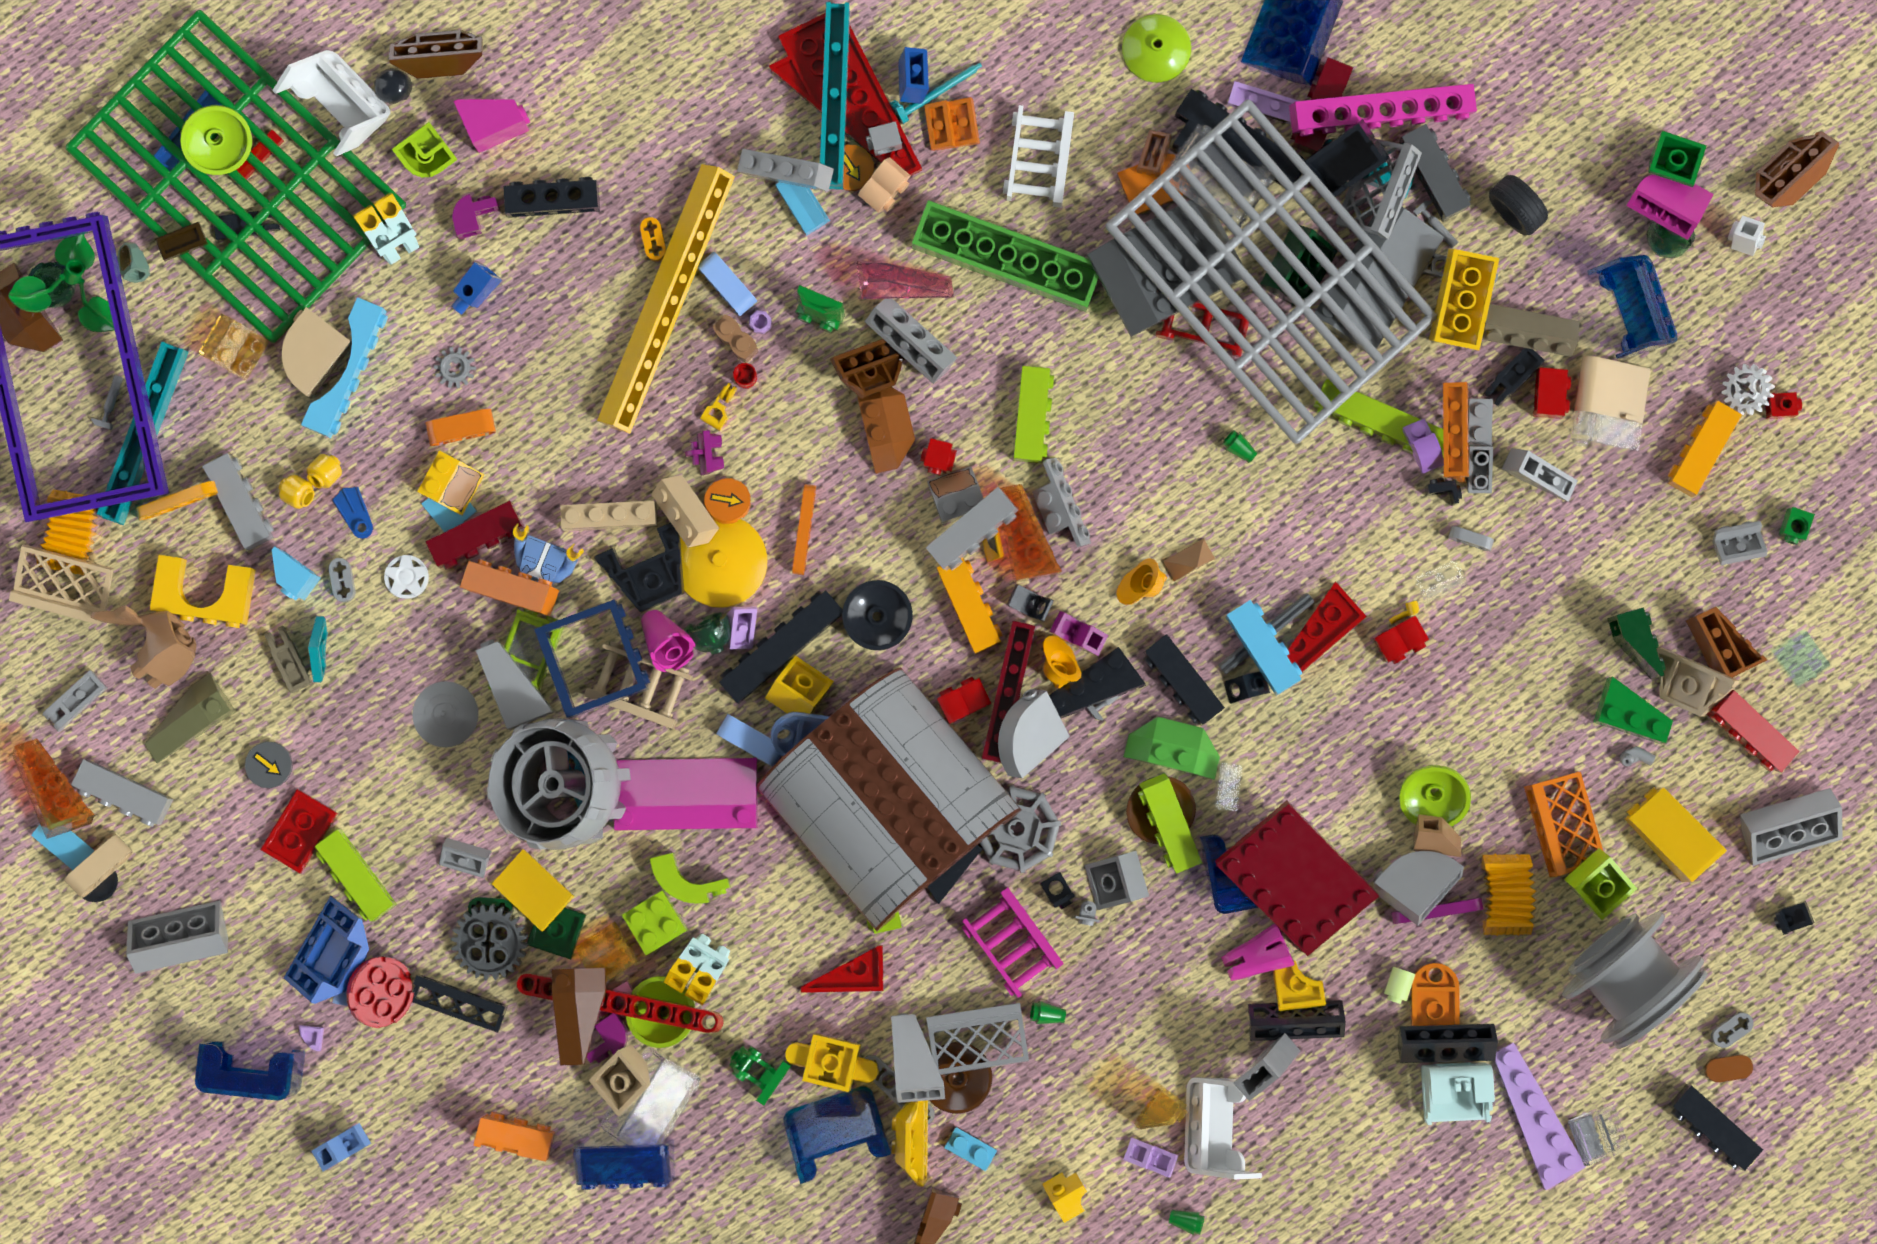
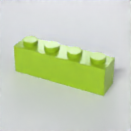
M1022 366L1013 461L1041 463L1042 458H1047L1048 444H1043L1044 435H1049L1050 421H1046V412H1051L1052 398H1048V389H1053L1054 375H1050V368Z
M1163 773L1139 783L1141 791L1138 792L1139 798L1143 806L1147 804L1150 812L1146 813L1150 825H1155L1158 833L1155 834V838L1159 847L1164 846L1166 854L1163 855L1168 869L1172 867L1177 874L1201 864V858L1168 776Z
M337 829L315 846L318 850L316 853L317 857L323 864L327 863L332 869L330 871L331 876L337 883L341 881L346 888L344 890L345 895L351 902L355 900L360 907L358 912L365 921L369 919L370 922H375L397 905L342 829Z

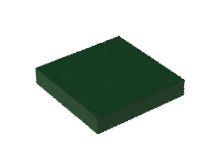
M564 908L544 931H541L533 924L527 941L528 946L572 960L587 915Z

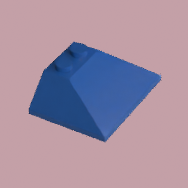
M330 896L286 972L284 979L313 1004L346 992L350 977L356 968L366 960L369 951L363 920L336 898Z

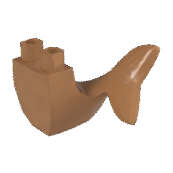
M123 605L114 611L91 613L92 619L101 622L145 627L147 631L146 641L137 653L138 660L130 668L133 676L138 679L148 674L145 676L146 681L154 689L162 683L170 686L182 678L195 658L196 641L194 637L191 638L184 629L185 625L169 611H158L137 616L133 609Z

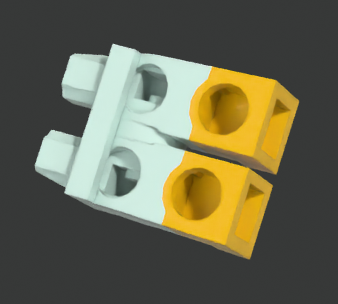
M389 193L373 203L386 224L382 223L371 205L353 215L377 253L383 256L390 265L401 259L395 250V247L403 244L408 253L419 248L415 238L417 234L393 193Z
M700 934L696 939H691L664 980L665 984L682 993L696 972L697 974L691 981L685 996L702 1006L729 961L728 956L730 950L724 946H719L716 951L708 947L711 940L704 934Z

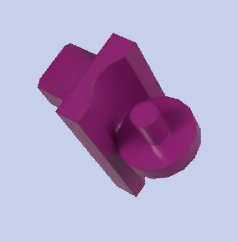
M704 430L702 433L697 434V441L691 442V450L685 451V457H692L693 465H700L701 476L709 475L714 471L724 468L722 456L712 457V449L722 447L721 435L710 434V430Z

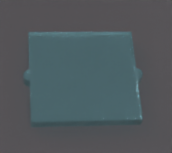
M1807 631L1794 640H1788L1787 645L1775 652V655L1798 687L1809 679L1816 678L1819 672L1830 666Z

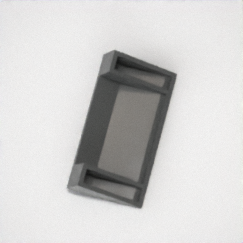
M1402 206L1389 240L1367 233L1413 287H1415L1444 239V236ZM1374 215L1367 225L1368 227H1372L1375 219ZM1358 240L1352 252L1356 254L1364 244ZM1371 253L1368 254L1361 261L1362 264L1402 308L1409 296ZM1353 268L1344 278L1384 324L1390 328L1396 316ZM1336 283L1327 293L1377 349L1384 337ZM1321 301L1315 314L1335 335L1365 351Z

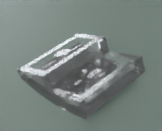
M1614 1104L1590 1111L1568 1121L1584 1166H1590L1607 1157H1614L1630 1149Z

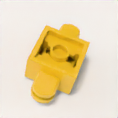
M815 1033L813 1034L811 1045L795 1042L790 1044L785 1051L786 1060L790 1064L805 1068L802 1081L849 1092L851 1091L853 1080L869 1083L874 1081L879 1074L877 1063L873 1060L859 1057L861 1044Z

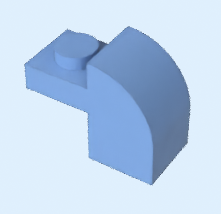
M360 1123L311 1152L322 1171H325L370 1145L371 1142Z

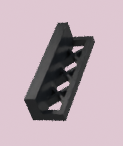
M420 974L416 975L413 983L415 987L412 1003L499 1033L508 1005ZM420 987L431 990L434 998L428 1001L417 999ZM444 995L451 997L456 1006L449 1009L442 1008L438 998ZM435 1000L437 1005L431 1004L430 1002ZM466 1003L473 1005L478 1014L471 1017L465 1016L460 1006ZM457 1008L459 1013L453 1012L451 1010ZM488 1011L499 1014L496 1026L487 1024L482 1014ZM480 1016L482 1021L473 1018Z
M1342 1000L1326 1001L1325 1006L1283 1010L1291 1013L1289 1017L1284 1018L1278 1015L1280 1011H1278L1277 1003L1248 1004L1250 1041L1277 1040L1284 1033L1290 1039L1339 1038L1345 1036L1346 1021ZM1327 1009H1338L1339 1015L1330 1016L1325 1011ZM1304 1010H1311L1315 1014L1313 1016L1306 1017L1301 1012ZM1254 1012H1264L1268 1016L1255 1019Z

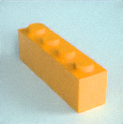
M1720 401L1706 406L1701 415L1704 417L1701 425L1697 424L1690 434L1693 437L1689 445L1685 444L1679 454L1682 459L1678 465L1674 464L1667 475L1670 477L1667 484L1690 497L1698 494L1742 416L1741 413Z
M961 558L963 562L956 569L951 570L949 568L946 571L939 566L937 571L973 652L977 654L1001 643L999 638L1003 635L998 624L993 625L990 619L993 612L988 602L983 603L980 597L984 593L979 581L974 582L971 573H974L970 561H964Z

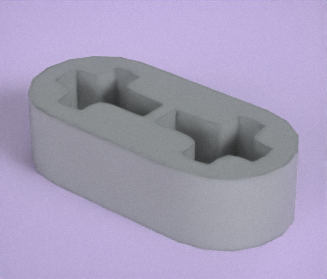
M1456 526L1451 527L1448 537L1451 540L1484 551H1491L1494 542L1493 538Z
M336 558L329 565L332 591L337 600L349 602L356 594L352 568L347 560ZM338 563L346 566V569L342 571L343 578L341 579L340 574L334 571V568L338 567ZM341 582H344L345 587L350 589L346 598L338 594V591L342 590Z
M1743 1012L1735 1013L1713 1029L1711 1033L1712 1042L1721 1048L1731 1046L1752 1030V1017ZM1738 1018L1747 1020L1745 1022V1029L1738 1027L1734 1030L1733 1027L1739 1023ZM1729 1030L1731 1031V1033L1726 1036V1042H1718L1717 1039L1720 1037L1718 1034L1719 1031H1721L1722 1033H1726Z

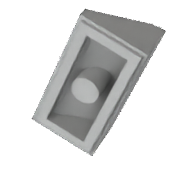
M446 838L442 845L439 865L484 878L492 851Z

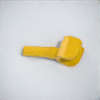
M1418 602L1405 603L1407 611L1390 618V623L1393 624L1404 617L1416 615L1419 612Z

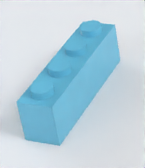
M1249 600L1228 613L1226 619L1277 696L1302 680L1300 677L1302 671L1296 662H1290L1287 657L1290 653L1284 643H1278L1274 637L1277 633L1271 623L1266 624L1261 617L1264 613L1257 602L1253 604Z

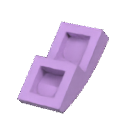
M1131 1137L1123 1160L1166 1177H1171L1179 1155Z

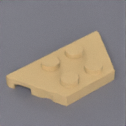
M1663 647L1657 648L1658 655L1663 658L1666 670L1663 671L1665 676L1658 677L1660 680V699L1693 714L1705 716L1739 683V680Z

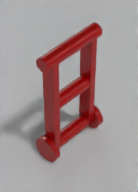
M1201 303L1191 306V308L1204 311L1201 324L1209 332L1213 315ZM1220 309L1226 317L1240 320L1238 331L1246 338L1249 326L1248 320L1240 313ZM1174 316L1164 320L1162 330L1156 331L1155 335L1166 340H1174L1175 336L1206 344L1199 335L1196 336L1171 329ZM1217 341L1223 349L1233 351L1232 356L1241 357L1242 349L1236 342L1234 345Z

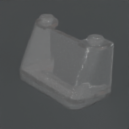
M1198 124L1165 171L1205 137L1212 128L1207 125L1201 126ZM1212 142L1203 151L1250 205L1255 208L1262 197L1220 148ZM1195 157L1186 166L1241 228L1248 218L1247 214L1200 160ZM1243 160L1268 189L1274 180L1272 173L1263 165L1252 167ZM1180 172L1169 180L1177 190L1220 219Z

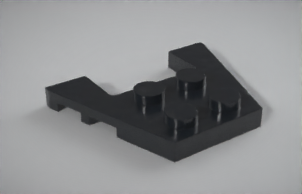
M671 522L657 528L665 552L623 569L615 548L594 556L597 563L604 568L609 577L617 583L622 592L640 612L649 610L684 594L680 535Z

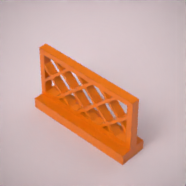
M1467 382L1443 383L1444 477L1454 478L1459 483H1466V477H1469Z
M1581 771L1524 786L1549 877H1558L1574 871L1581 861L1587 859L1584 855L1589 846L1596 850L1598 848L1603 850ZM1576 778L1578 785L1575 794L1564 788L1568 780ZM1552 785L1558 789L1553 800L1546 797L1543 786ZM1562 792L1572 797L1567 808L1557 803ZM1576 800L1582 803L1585 809L1581 817L1571 811ZM1554 806L1565 812L1559 823L1552 819L1551 812ZM1568 815L1579 820L1574 831L1563 826ZM1582 823L1590 827L1591 834L1588 839L1577 834ZM1561 829L1571 835L1566 846L1558 840V834ZM1575 838L1585 843L1580 854L1570 849ZM1567 852L1577 857L1573 867L1566 868L1564 858Z

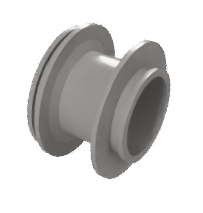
M1662 911L1655 912L1638 922L1640 917L1636 913L1626 917L1591 944L1568 969L1571 975L1576 974V976L1566 986L1562 996L1566 1000L1571 999L1589 989L1614 1017L1603 1031L1601 1040L1605 1044L1613 1042L1617 1049L1624 1048L1637 1041L1668 1018L1692 996L1708 975L1707 971L1701 968L1704 963L1701 955L1693 956L1676 965L1651 935L1665 919V914Z

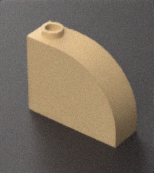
M306 307L304 311L300 310L295 315L294 323L285 336L282 346V362L292 384L312 399L349 352L352 342Z

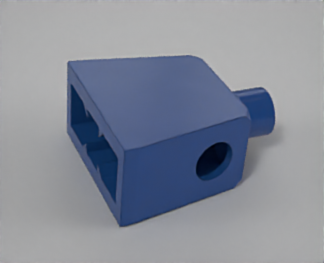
M474 262L454 288L453 292L459 297L451 307L461 315L469 306L478 308L500 284L502 279L486 265Z

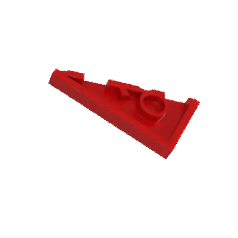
M879 945L801 986V993L884 991L883 945Z

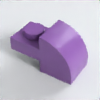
M1425 419L1403 427V433L1413 450V456L1422 474L1444 465L1439 442L1435 434H1432Z

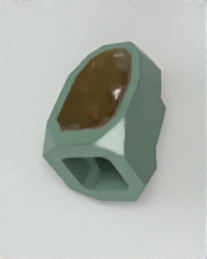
M125 242L120 247L117 258L122 278L133 283L145 281L150 276V268L143 251L140 250L137 244Z

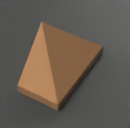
M1202 539L1163 562L1175 582L1211 562L1215 557L1205 540Z

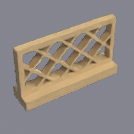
M23 544L20 550L14 590L10 592L9 601L99 625L102 622L92 619L91 613L109 611L106 609L114 568ZM27 552L35 554L40 563L31 568L26 560ZM55 559L63 569L53 573L47 561ZM40 565L43 566L49 575L43 581H40L33 569ZM73 565L80 566L85 575L76 580L69 567ZM65 571L72 582L65 587H62L56 578V575ZM95 571L106 573L105 582L98 585L92 573ZM27 573L30 574L36 583L31 588L21 585L22 578ZM85 577L88 578L94 587L88 593H85L78 583ZM49 579L53 581L58 589L54 594L47 592L43 586V583ZM74 585L81 597L76 600L68 596L65 589ZM96 591L101 598L100 606L92 604L88 595Z

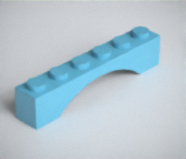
M357 297L348 317L351 328L352 347L346 370L337 384L328 393L310 403L301 424L303 427L330 439L333 434L336 435L341 426L339 419L342 413L345 414L350 406L349 396L359 386L360 380L357 378L360 371H364L368 365L369 358H367L370 349L374 350L377 345L378 337L376 335L379 328L383 329L387 322V311L384 308Z

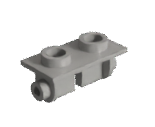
M1091 901L1083 902L1080 907L1079 916L1074 915V918L1079 919V924L1093 926L1094 922L1100 921L1095 919L1096 905Z

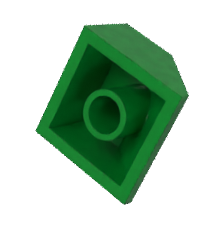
M1662 131L1655 143L1649 161L1648 172L1693 187L1707 145Z

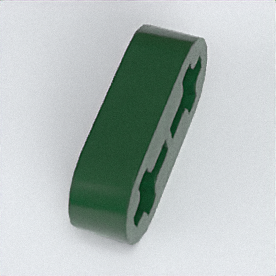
M475 897L468 905V911L471 914L473 905H477L478 901L489 906V908L493 903L495 907H500L502 903H505V907L509 908V911L512 910L514 912L513 904L507 899Z

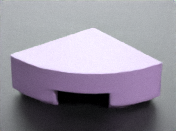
M299 1025V1032L303 1041L311 1049L321 1051L324 1027Z

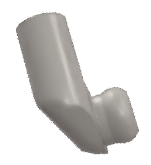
M1635 746L1623 751L1620 755V761L1626 767L1639 760L1651 766L1656 755Z

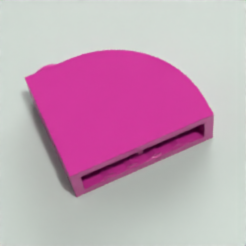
M1654 174L1640 182L1626 206L1688 240L1699 224L1714 194L1697 184L1690 187Z

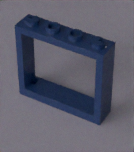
M616 600L608 601L534 629L566 718L568 719L649 689L647 685L651 683L646 669H641L639 664L642 661L641 653L638 647H633L631 642L634 639V634L630 625L626 626L623 617H626V613L622 603L618 604ZM611 610L637 684L575 707L548 633Z

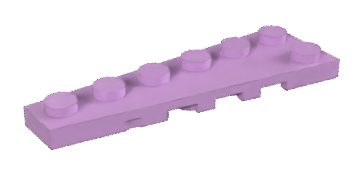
M1512 1042L1498 1050L1495 1060L1497 1069L1513 1106L1542 1186L1545 1190H1548L1584 1169L1586 1165L1515 1044Z

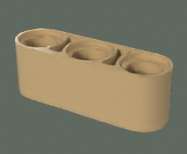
M114 835L71 871L65 878V882L80 898H83L131 857L133 851L118 835Z

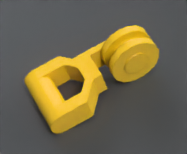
M731 383L722 388L713 405L707 406L700 420L718 431H721L728 420L727 407L720 403L719 400H723L726 397L725 402L729 403L737 391L736 386L731 389ZM718 408L722 411L723 417L721 420L710 415L712 409Z

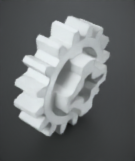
M1743 364L1742 370L1735 367L1734 375L1727 374L1730 379L1729 382H1723L1727 390L1722 391V394L1728 396L1724 402L1728 405L1731 404L1730 408L1738 410L1742 415L1745 412L1753 415L1754 409L1762 412L1761 405L1769 406L1767 398L1774 397L1769 390L1775 388V385L1768 383L1772 380V376L1765 375L1767 371L1763 368L1759 369L1755 364L1751 368L1747 364ZM1743 385L1747 387L1749 386V388L1751 389L1750 391L1754 394L1748 393L1746 388L1743 387Z

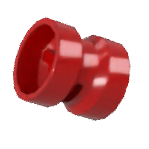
M741 363L735 367L733 377L739 387L749 389L756 384L757 373L751 364Z

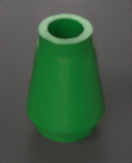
M1235 430L1222 443L1226 447V451L1248 463L1258 453L1242 433H1237Z
M1042 1001L1032 1003L1030 1021H1034L1036 1024L1065 1022L1066 1009H1061Z
M1172 1210L1168 1223L1192 1235H1200L1205 1216L1200 1215V1212Z

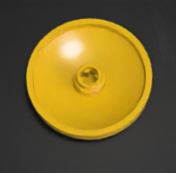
M742 519L733 524H722L715 521L719 529L710 542L688 548L680 537L684 590L690 597L703 605L714 608H727L739 605L752 597L764 581L768 565L765 544L759 533Z

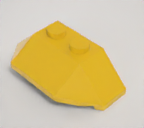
M928 1100L907 1102L898 1111L896 1117L892 1119V1131H896V1140L892 1141V1154H895V1162L919 1187H924L927 1181Z

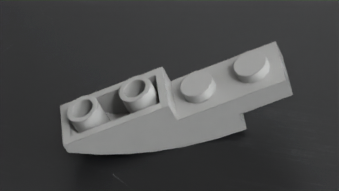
M1468 398V493H1492V398Z

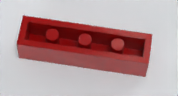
M273 130L267 134L278 146L284 142ZM261 142L251 150L262 163L272 154ZM247 160L236 169L245 179H248L256 171Z

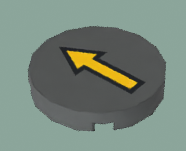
M276 742L257 744L249 751L245 760V770L248 778L262 788L281 786L289 779L293 769L291 754L284 746Z

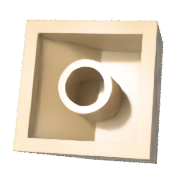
M633 1045L618 1050L589 1079L590 1083L618 1117L651 1086L647 1062Z

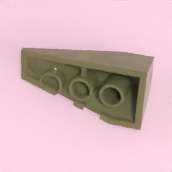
M209 673L188 688L145 742V746L157 764L236 712L212 673Z

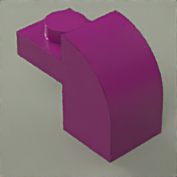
M468 194L456 203L452 217L456 235L459 239L482 234L478 216L500 210L495 197L482 196L477 199V202H474L473 197Z
M1059 611L1049 631L1060 637L1061 640L1096 656H1099L1109 636L1092 625L1083 623L1062 611Z
M613 1013L595 1025V1028L605 1042L589 1052L587 1059L590 1063L596 1060L599 1064L610 1056L609 1050L614 1055L618 1050L626 1047L628 1031L618 1014Z

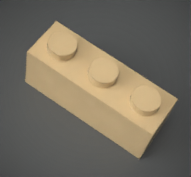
M679 475L660 480L651 495L687 547L709 543L719 527L685 478Z

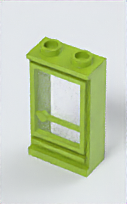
M524 609V612L517 610L504 647L540 692L548 666L534 629L555 622L558 619L547 616L545 620L537 617V612ZM564 627L548 633L554 651L557 648Z

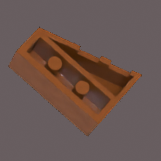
M1717 607L1708 609L1686 620L1709 668L1733 678L1768 660L1751 646L1752 643L1736 630V627Z

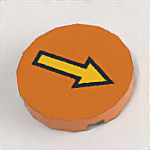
M845 145L843 189L846 191H857L862 189L874 174V162L871 155L864 148L857 145Z
M724 478L715 481L708 487L704 495V505L714 521L722 524H733L748 514L751 507V496L747 487L742 482L732 478Z

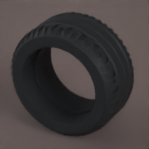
M1506 175L1489 191V200L1494 209L1508 225L1522 235L1533 234L1548 219V210L1542 200L1531 187L1515 175Z

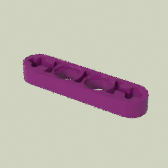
M1482 897L1450 902L1448 904H1438L1425 919L1483 910ZM1399 911L1391 912L1393 924L1412 922Z

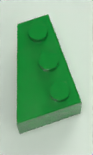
M1612 676L1606 679L1593 723L1658 744L1667 743L1673 720Z

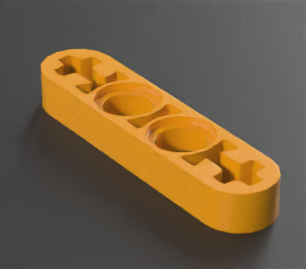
M215 481L204 482L136 508L138 519L147 520L214 496L218 494Z

